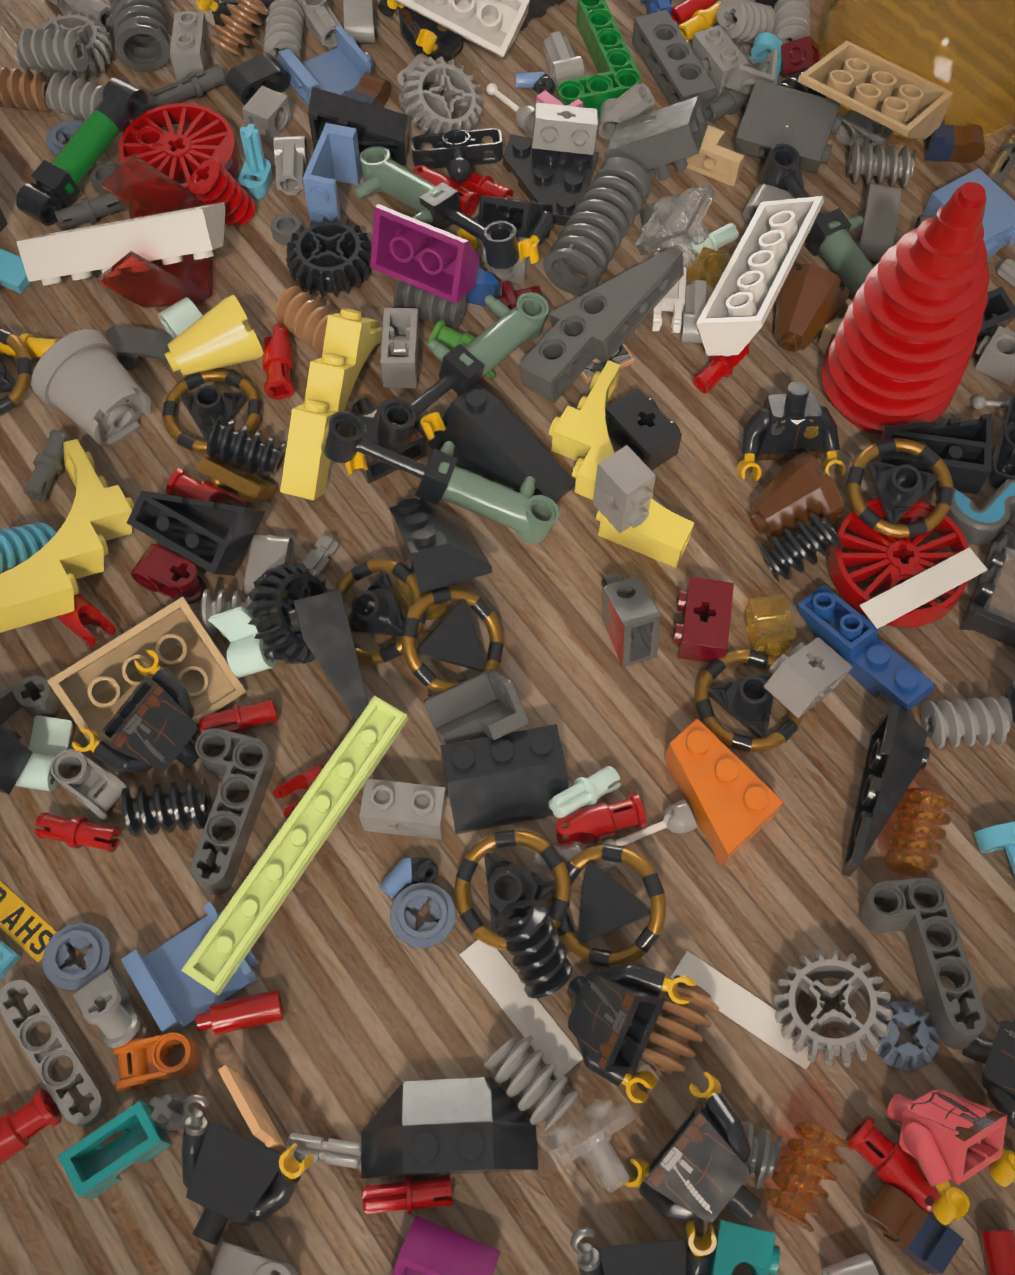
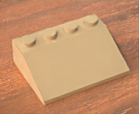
M847 40L802 73L797 81L906 137L926 139L940 127L953 96V92Z
M183 597L47 680L80 729H93L98 735L145 677V675L138 672L135 660L143 668H150L154 664V659L146 653V650L154 651L159 658L160 667H167L187 686L195 709L192 720L196 724L199 723L201 717L215 713L246 692ZM82 732L90 743L89 735ZM105 764L109 772L116 777L123 773Z

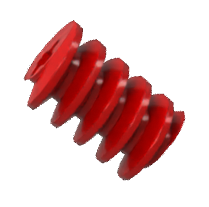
M210 158L203 161L190 176L188 188L205 206L224 202L225 225H244L254 216L256 210L254 199L226 171L217 159Z

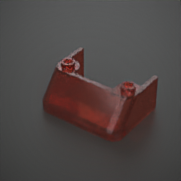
M134 154L102 182V188L129 204L130 219L205 206L191 191ZM130 251L98 277V283L143 308L169 307L185 297H188L194 305L201 304L213 294V256L194 260L193 254L182 255V262L163 265L162 259L150 262Z

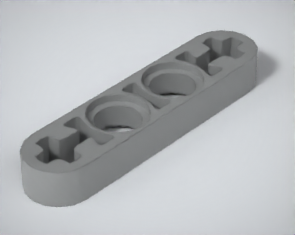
M21 979L6 983L0 990V1014L66 1120L72 1124L82 1127L94 1125L104 1116L107 1109V1099L103 1090L41 992L33 984ZM19 991L24 995L28 994L23 1001L27 1009L34 1013V1015L27 1018L22 1010L14 1006L10 1007L16 1002L13 996L16 992ZM40 1023H48L51 1027L49 1041L40 1047H34L30 1041L32 1029ZM62 1057H69L73 1062L71 1076L63 1082H56L51 1075L54 1063ZM82 1078H83V1079H84V1082L81 1083V1084H78V1083L82 1080ZM77 1087L83 1096L88 1098L94 1097V1100L89 1104L91 1110L89 1115L80 1112L75 1113V1110L80 1106L79 1100L74 1093L67 1092L63 1096V1092Z

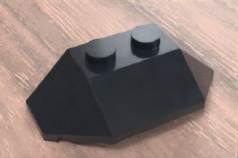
M491 1077L403 1081L361 1131V1179L538 1170L536 1125L530 1123L531 1117L525 1111H520L518 1104Z

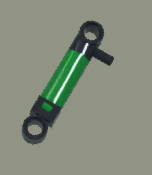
M115 77L110 79L104 87L103 100L54 160L50 163L44 159L33 172L31 177L36 183L29 182L20 188L16 197L18 209L45 226L55 224L58 221L55 211L63 209V206L67 208L81 193L77 187L80 181L118 134L125 131L130 124V120L134 121L141 114L145 113L148 105L146 93L121 78Z

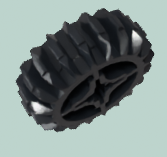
M337 216L333 221H327L323 217L322 222L316 223L311 220L309 227L300 225L299 233H292L291 242L287 243L286 249L287 267L293 281H297L301 289L307 288L311 295L319 291L323 298L327 293H333L337 297L340 291L349 294L351 287L360 289L361 281L368 280L369 272L372 271V268H370L372 246L367 233H363L359 225L352 226L349 219L341 223Z
M283 563L267 569L261 577L253 582L255 588L248 593L253 603H250L246 608L253 614V619L248 624L256 627L257 633L254 639H262L264 641L262 651H272L274 660H284L285 664H306L315 660L314 655L303 640L302 632L294 633L289 610L295 608L294 600L334 591L326 588V578L317 577L316 568H306L304 563Z

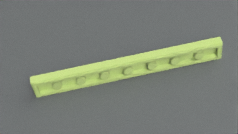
M376 696L372 698L181 971L218 996L221 994L409 720L407 714Z

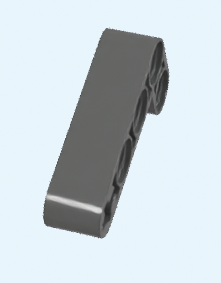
M212 728L205 730L199 735L195 748L205 768L215 775L223 776L193 856L190 871L192 877L204 892L210 895H220L229 890L234 883L274 771V763L263 741L250 736ZM219 746L225 747V750L219 756L209 757V753L214 748ZM253 756L262 757L261 762L256 766H245L249 758ZM238 792H249V796L244 802L232 803L234 795ZM224 829H236L231 839L227 841L218 840L219 834ZM218 866L220 872L211 873L208 879V877L205 875L207 871L214 872L216 867Z
M923 877L875 884L869 890L860 907L859 915L862 923L869 930L880 933L905 930L939 1039L952 1049L961 1050L967 1048L986 1028L987 1016L943 887L937 881ZM915 898L924 900L929 908L919 905ZM875 903L885 905L890 913L879 910ZM927 936L936 938L942 947L933 945L929 942ZM940 976L949 978L954 983L955 988L946 986L941 981Z

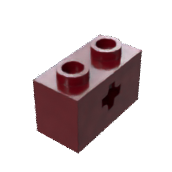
M690 577L686 590H679L676 611L683 612L682 622L675 623L672 642L673 644H679L677 658L707 663L716 658L724 659L728 649L734 583Z

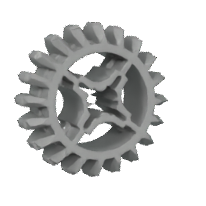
M69 11L67 15L63 16L58 13V17L53 19L47 17V23L38 24L39 29L43 31L52 29L56 32L58 29H62L67 33L70 29L76 30L81 41L85 44L88 52L87 69L84 72L76 70L73 72L61 71L66 75H73L77 79L82 78L85 80L90 76L96 78L97 72H105V66L111 64L110 58L113 56V47L110 34L107 32L106 27L103 26L101 20H95L93 15L85 17L83 12L73 15ZM54 69L51 71L40 70L44 75H48L49 78L57 72Z
M442 56L437 58L436 61L430 57L424 63L420 61L406 77L407 80L402 87L404 96L402 97L401 104L407 106L405 115L413 117L411 127L416 125L421 127L420 135L426 132L429 134L446 133L455 129L469 131L476 127L478 118L483 110L480 107L483 97L477 94L480 85L471 83L473 74L467 76L464 73V65L457 68L454 65V59L446 64ZM433 82V88H429V90L422 89L424 84ZM456 110H461V117L452 119L451 114Z
M819 949L816 950L815 962L813 963L805 955L800 956L799 964L802 970L789 965L786 968V974L790 980L779 979L777 986L783 993L774 995V1005L782 1008L775 1012V1020L777 1023L786 1024L781 1029L782 1037L790 1039L797 1036L792 1044V1049L798 1053L808 1046L807 1058L812 1063L817 1060L819 1053L824 1054L825 1066L828 1068L833 1066L834 1056H841L843 1066L850 1067V1053L853 1052L861 1062L866 1061L868 1055L864 1045L871 1050L878 1051L881 1043L876 1036L887 1037L889 1034V1027L882 1021L892 1019L893 1011L884 1006L890 1002V993L878 991L884 982L881 976L868 978L872 970L869 962L861 965L859 968L855 967L857 957L854 953L847 957L846 962L840 960V952L837 949L832 950L831 959H824L823 952ZM835 978L842 981L835 986H825L818 980ZM857 990L863 995L869 1010V1016L864 1025L857 1020V1014L849 1006ZM802 991L809 996V1002L816 1008L811 1014V1021L807 1025L802 1022L796 1010L797 1000ZM825 1002L831 1006L836 1002H840V1013L835 1009L830 1010L829 1013L825 1012ZM832 1028L840 1029L847 1035L852 1033V1035L844 1038L820 1036Z

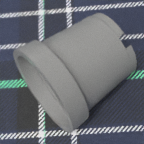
M94 329L78 330L58 340L43 354L32 374L31 387L33 392L49 407L61 410L100 445H102L101 441H106L108 445H114L128 438L141 426L137 421L141 414L144 413L147 416L151 409V399L118 361L115 349L104 335Z

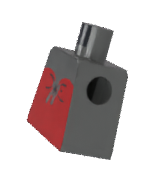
M611 573L605 576L601 581L603 587L602 619L622 668L657 657L661 616L640 579L632 577L623 580L619 573Z

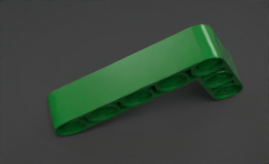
M578 0L576 24L598 74L561 82L557 87V99L565 106L579 99L583 102L584 108L597 109V118H599L602 103L608 99H617L635 84H641V75L606 1Z

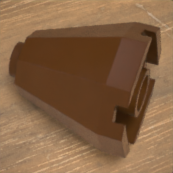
M803 264L801 270H794L796 265H793L777 296L774 337L778 340L780 346L787 351L805 350L823 331L825 325L838 315L850 292L846 286L843 290L840 288L841 279L837 274L813 264Z
M802 452L792 458L753 502V514L749 517L759 534L764 532L769 537H778L785 535L784 529L786 528L793 533H797L796 522L800 520L809 527L811 525L809 514L812 512L821 519L824 517V512L832 524L842 519L843 514L839 512L843 511L844 505L835 484L827 473L820 476L815 470L821 466L815 457Z

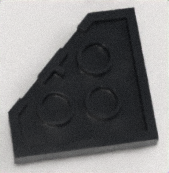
M511 134L503 154V166L518 179V186L530 201L534 200V202L553 206L554 224L566 226L574 209L579 205L582 196L586 193L588 186L592 182L598 164L599 152L594 151L593 155L533 149L532 138Z

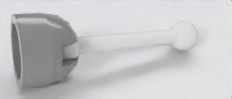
M489 83L486 87L487 93L491 96L495 95L516 112V122L519 127L526 133H532L535 107L528 104L519 107L502 94L495 83Z
M683 799L673 803L666 809L663 821L617 840L607 839L602 845L624 846L665 828L672 833L683 834L696 829L697 826L689 805Z

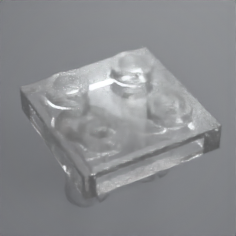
M710 184L696 189L692 187L683 193L671 197L664 196L656 202L654 211L648 222L642 227V233L635 244L641 255L674 247L683 252V268L691 266L697 260L696 257H698L699 253L692 247L689 241H692L694 245H699L709 237L708 235L711 232L702 221L716 195Z
M603 1097L583 1109L581 1112L585 1118L575 1125L573 1123L568 1124L566 1121L545 1134L547 1143L539 1149L547 1163L558 1170L581 1156L600 1189L605 1188L610 1193L630 1180L628 1173L609 1142L612 1139L611 1135L635 1120L636 1117L627 1102L611 1100V1098L605 1100Z

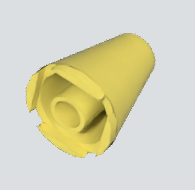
M234 294L224 298L167 344L170 351L164 355L173 372L180 370L183 376L258 360V358L263 356L264 353L254 330L251 329L247 321L248 318Z

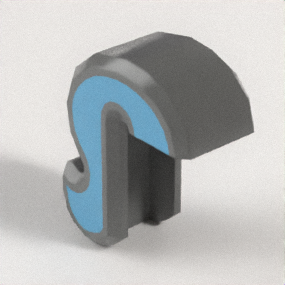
M1007 479L980 509L974 505L972 500L953 488L952 504L947 516L959 527L968 544H987L996 538L1007 521L1010 524L1015 523L1014 479Z

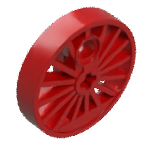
M175 103L153 108L132 121L123 132L119 142L120 162L128 185L141 197L164 205H188L200 202L197 196L189 190L188 182L190 176L203 161L210 158L217 159L233 178L240 163L239 148L229 123L214 110L196 104ZM174 124H179L177 135H175L172 127ZM166 126L167 131L162 130L161 128ZM168 178V183L163 184L165 180ZM179 178H185L186 183L178 184Z
M878 498L866 502L870 509L887 521ZM919 500L896 524H907L922 520L935 507ZM853 510L845 518L837 532L843 541L844 548L858 553H842L841 549L839 550L830 544L831 555L828 556V567L833 584L841 597L858 613L868 618L859 605L872 599L871 596L879 588L882 594L969 548V545L962 531L947 515L935 528L925 534L918 535L910 542L911 537L896 538L876 532L861 521ZM848 529H850L852 532H854V533H855L856 535H858L859 537H856V536L847 534V533H845V532H846ZM934 531L941 536V538L921 545ZM947 547H950L952 551L934 553ZM845 566H867L849 574ZM878 575L864 592L855 584ZM968 581L957 586L955 591L951 589L938 596L943 601L942 603L937 604L933 599L921 605L923 609H914L886 625L911 628L924 626L941 619L957 604Z

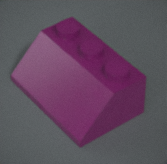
M378 204L375 206L370 268L456 304L476 287L480 257L468 240Z

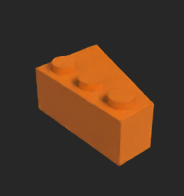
M698 719L669 743L664 760L685 801L689 802L698 820L697 824L702 834L706 835L716 854L714 857L721 868L775 817L784 802Z

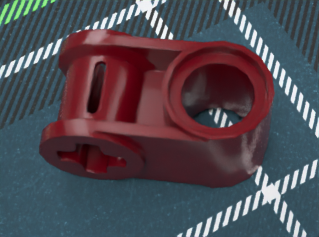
M150 544L130 573L133 580L142 587L153 592H159L174 600L183 597L187 604L199 601L206 589L202 578L198 576V570L194 562L172 553L158 544Z

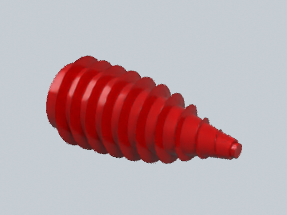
M976 182L964 183L955 190L947 203L938 209L937 216L924 220L918 228L904 234L898 243L889 248L882 255L879 263L870 270L865 282L857 290L853 302L849 305L822 364L821 378L823 388L831 403L854 426L864 431L881 435L887 426L927 421L931 423L942 415L950 405L977 343V336L983 323V313L988 301L987 287L990 274L986 261L987 250L983 241L984 228L982 224L987 197L982 185Z

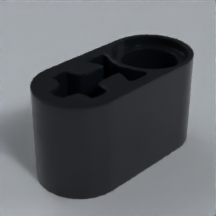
M268 53L260 54L233 67L226 76V85L243 105L247 104L261 86L282 93L290 82V76L286 70Z

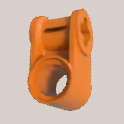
M167 1033L150 1038L132 1039L121 1047L112 1048L113 1054L118 1056L120 1081L115 1084L116 1092L141 1090L158 1083L192 1075L201 1063L202 1053L200 1047L195 1041L179 1033ZM178 1045H184L185 1056L178 1065L172 1067L169 1062L171 1051Z

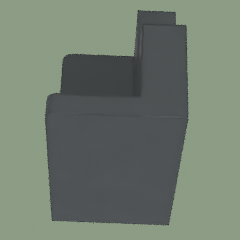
M492 669L486 670L423 701L437 737L443 745L467 741L481 733H485L491 739L496 740L529 724L513 682Z

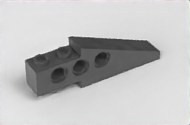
M670 247L551 311L552 329L547 330L543 334L541 341L531 352L523 356L518 365L523 386L555 403L594 358L606 363L684 275L683 252Z

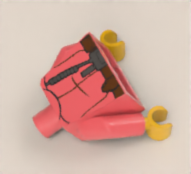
M933 1090L914 1101L901 1094L893 1096L888 1105L887 1115L890 1119L902 1124L899 1141L902 1150L919 1161L930 1186H936L941 1195L932 1206L933 1213L940 1223L948 1225L954 1219L960 1220L968 1212L970 1206L968 1196L960 1189L951 1187L949 1180L960 1185L988 1165L992 1178L1002 1187H1007L1015 1180V1153L1011 1150L1005 1151L1003 1148L1008 1115L942 1090Z

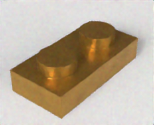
M220 456L213 458L201 457L197 468L198 471L209 476V482L224 488L229 486L238 491L237 496L249 502L257 503L261 499H272L277 485L263 480L255 474H249L243 468H235L231 462L223 463L220 460Z

